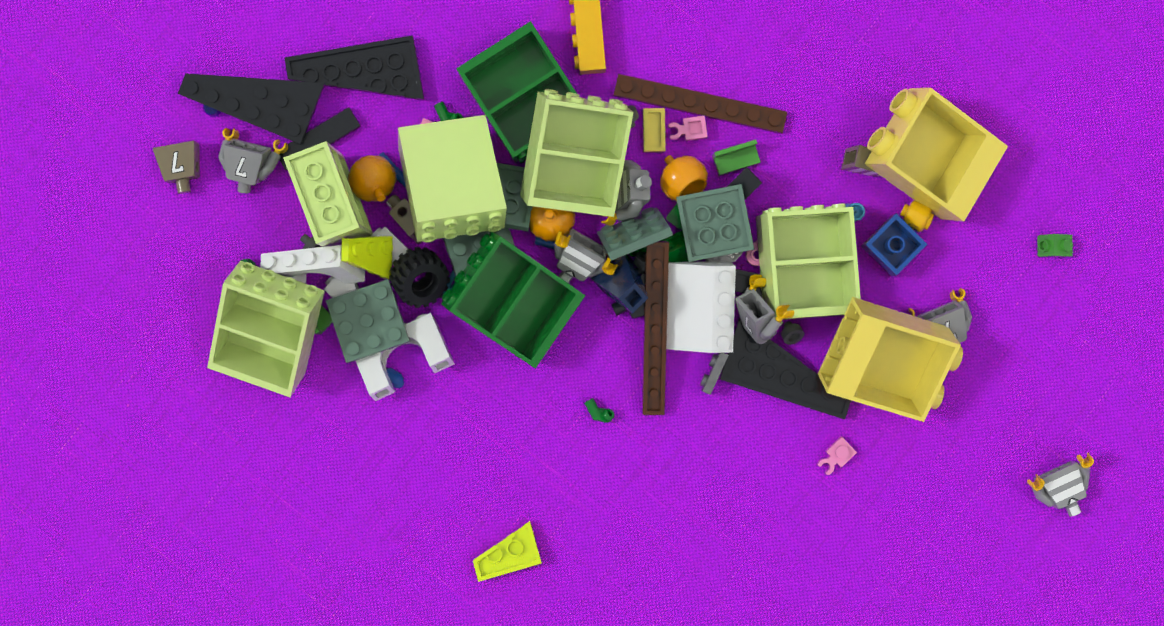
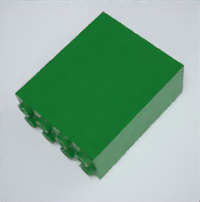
M531 21L456 68L460 78L483 114L486 115L488 122L515 163L526 161L537 93L544 92L545 89H551L565 96L566 92L577 94Z
M490 232L489 235L485 234L479 243L481 247L476 253L473 252L468 258V266L465 270H461L454 280L456 283L452 289H448L444 293L441 305L536 369L585 295L501 236Z

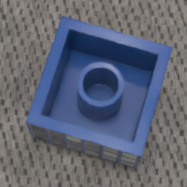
M896 213L891 215L861 247L892 277L898 275L927 243Z

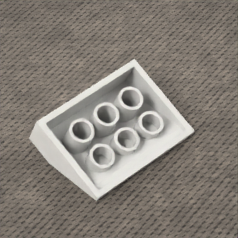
M730 261L669 262L666 349L706 353L733 352L736 266Z

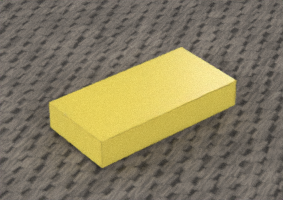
M643 108L644 152L666 151L665 108Z

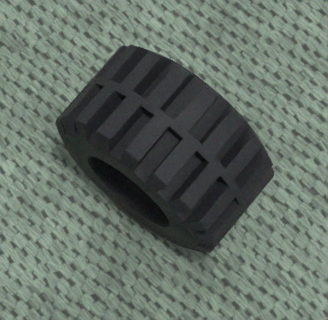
M415 247L413 251L410 248L406 250L407 253L404 255L401 253L399 255L400 258L394 260V267L390 268L392 275L389 276V280L394 290L403 302H406L411 307L413 305L415 308H420L421 305L427 307L431 302L433 304L436 303V299L442 298L443 292L447 291L448 286L446 284L450 283V278L448 277L450 273L445 264L434 251H430L425 247L423 249ZM426 272L421 280L413 283L419 274Z

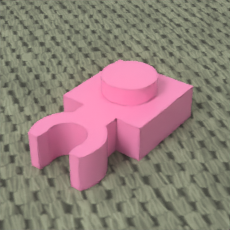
M705 116L683 118V125L675 122L668 125V128H676L678 131L676 135L670 136V140H677L681 135H685V141L708 137Z
M839 437L825 451L829 457L820 459L817 465L820 467L824 463H828L829 469L825 471V474L830 475L834 471L836 463L842 468L857 452L843 437Z

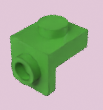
M1038 235V257L1073 256L1072 235Z

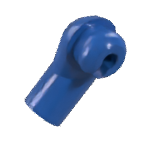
M387 368L386 370L393 387H403V375L393 368Z

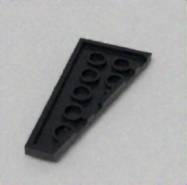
M413 35L284 58L287 76L290 81L326 83L325 86L424 100Z
M185 73L178 94L302 144L326 83Z
M739 317L734 332L733 352L727 354L729 356L723 367L720 380L845 420L851 400L827 393L816 372L805 366L775 342L767 340L763 344L756 343L743 327Z

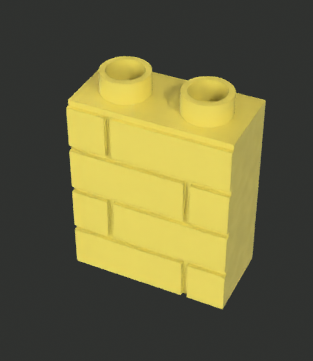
M931 87L903 89L893 98L889 109L894 115L886 128L880 127L870 137L867 148L871 151V154L865 164L880 176L886 178L887 181L898 189L905 192L909 197L931 208L932 213L938 218L964 222L1008 146Z
M852 297L820 367L818 376L826 392L924 422L930 409H937L942 403L944 397L943 382L949 370L955 371L959 367L963 357V348L952 331L944 325Z

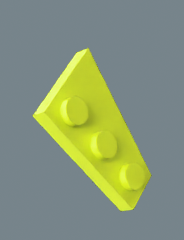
M393 236L342 238L341 261L367 270L369 273L376 274L383 279H389V276L392 275L390 268L392 267Z
M530 521L473 560L478 582L542 564Z

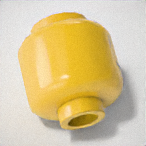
M915 200L910 205L905 204L900 214L903 220L917 232H922L924 229L928 230L935 215L932 213L931 208Z

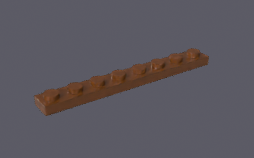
M618 74L613 95L619 98L779 134L783 133L787 116L786 111Z
M658 241L646 246L645 290L648 299L644 303L643 415H665L668 241Z

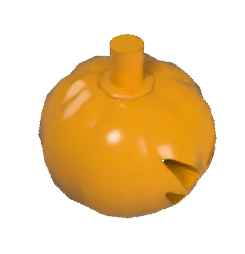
M367 155L358 159L350 168L348 174V182L352 192L357 198L367 202L384 201L386 196H389L393 191L397 181L395 169L384 157Z
M669 155L664 159L667 166L663 169L660 184L662 191L667 197L677 202L676 197L703 192L708 178V173L703 163L695 157L686 155L676 159Z
M532 207L530 231L536 237L546 242H554L559 231L562 232L563 236H567L575 224V213L572 211Z

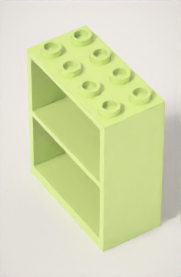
M551 89L538 92L520 192L521 198L527 206L614 217L634 112L628 108L627 104H623V101L617 99H609V102L602 101L600 97L591 95L588 96V99L579 97V94L566 92L565 96Z
M486 115L398 127V150L417 242L423 241L428 243L440 238L453 239L459 235L467 234L472 236L479 232H497L505 228L507 207Z
M325 141L283 157L317 245L322 247L342 245V238L370 237L373 234L361 200L355 196L349 185V169L343 154Z
M845 203L833 204L832 206L825 207V209L824 205H814L804 208V210L803 206L790 207V209H784L783 211L782 208H769L762 211L761 215L756 216L760 275H762V278H766V285L761 288L762 299L775 312V316H777V307L781 305H790L787 311L794 310V316L787 319L844 315L852 297L861 299L853 207H846Z
M240 261L223 282L207 368L291 397L306 373L325 290L319 289L314 285L299 282L294 278L277 274L272 270L254 266L252 263Z

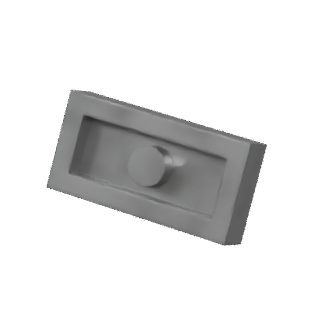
M725 353L713 354L709 366L712 368L708 375L704 374L700 382L702 392L711 395L729 355Z

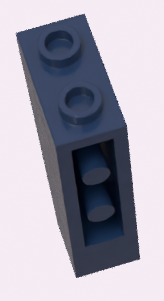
M626 254L610 261L611 264L618 265L613 275L601 273L591 277V279L603 293L633 314L648 299V295L638 268L634 265L631 257Z

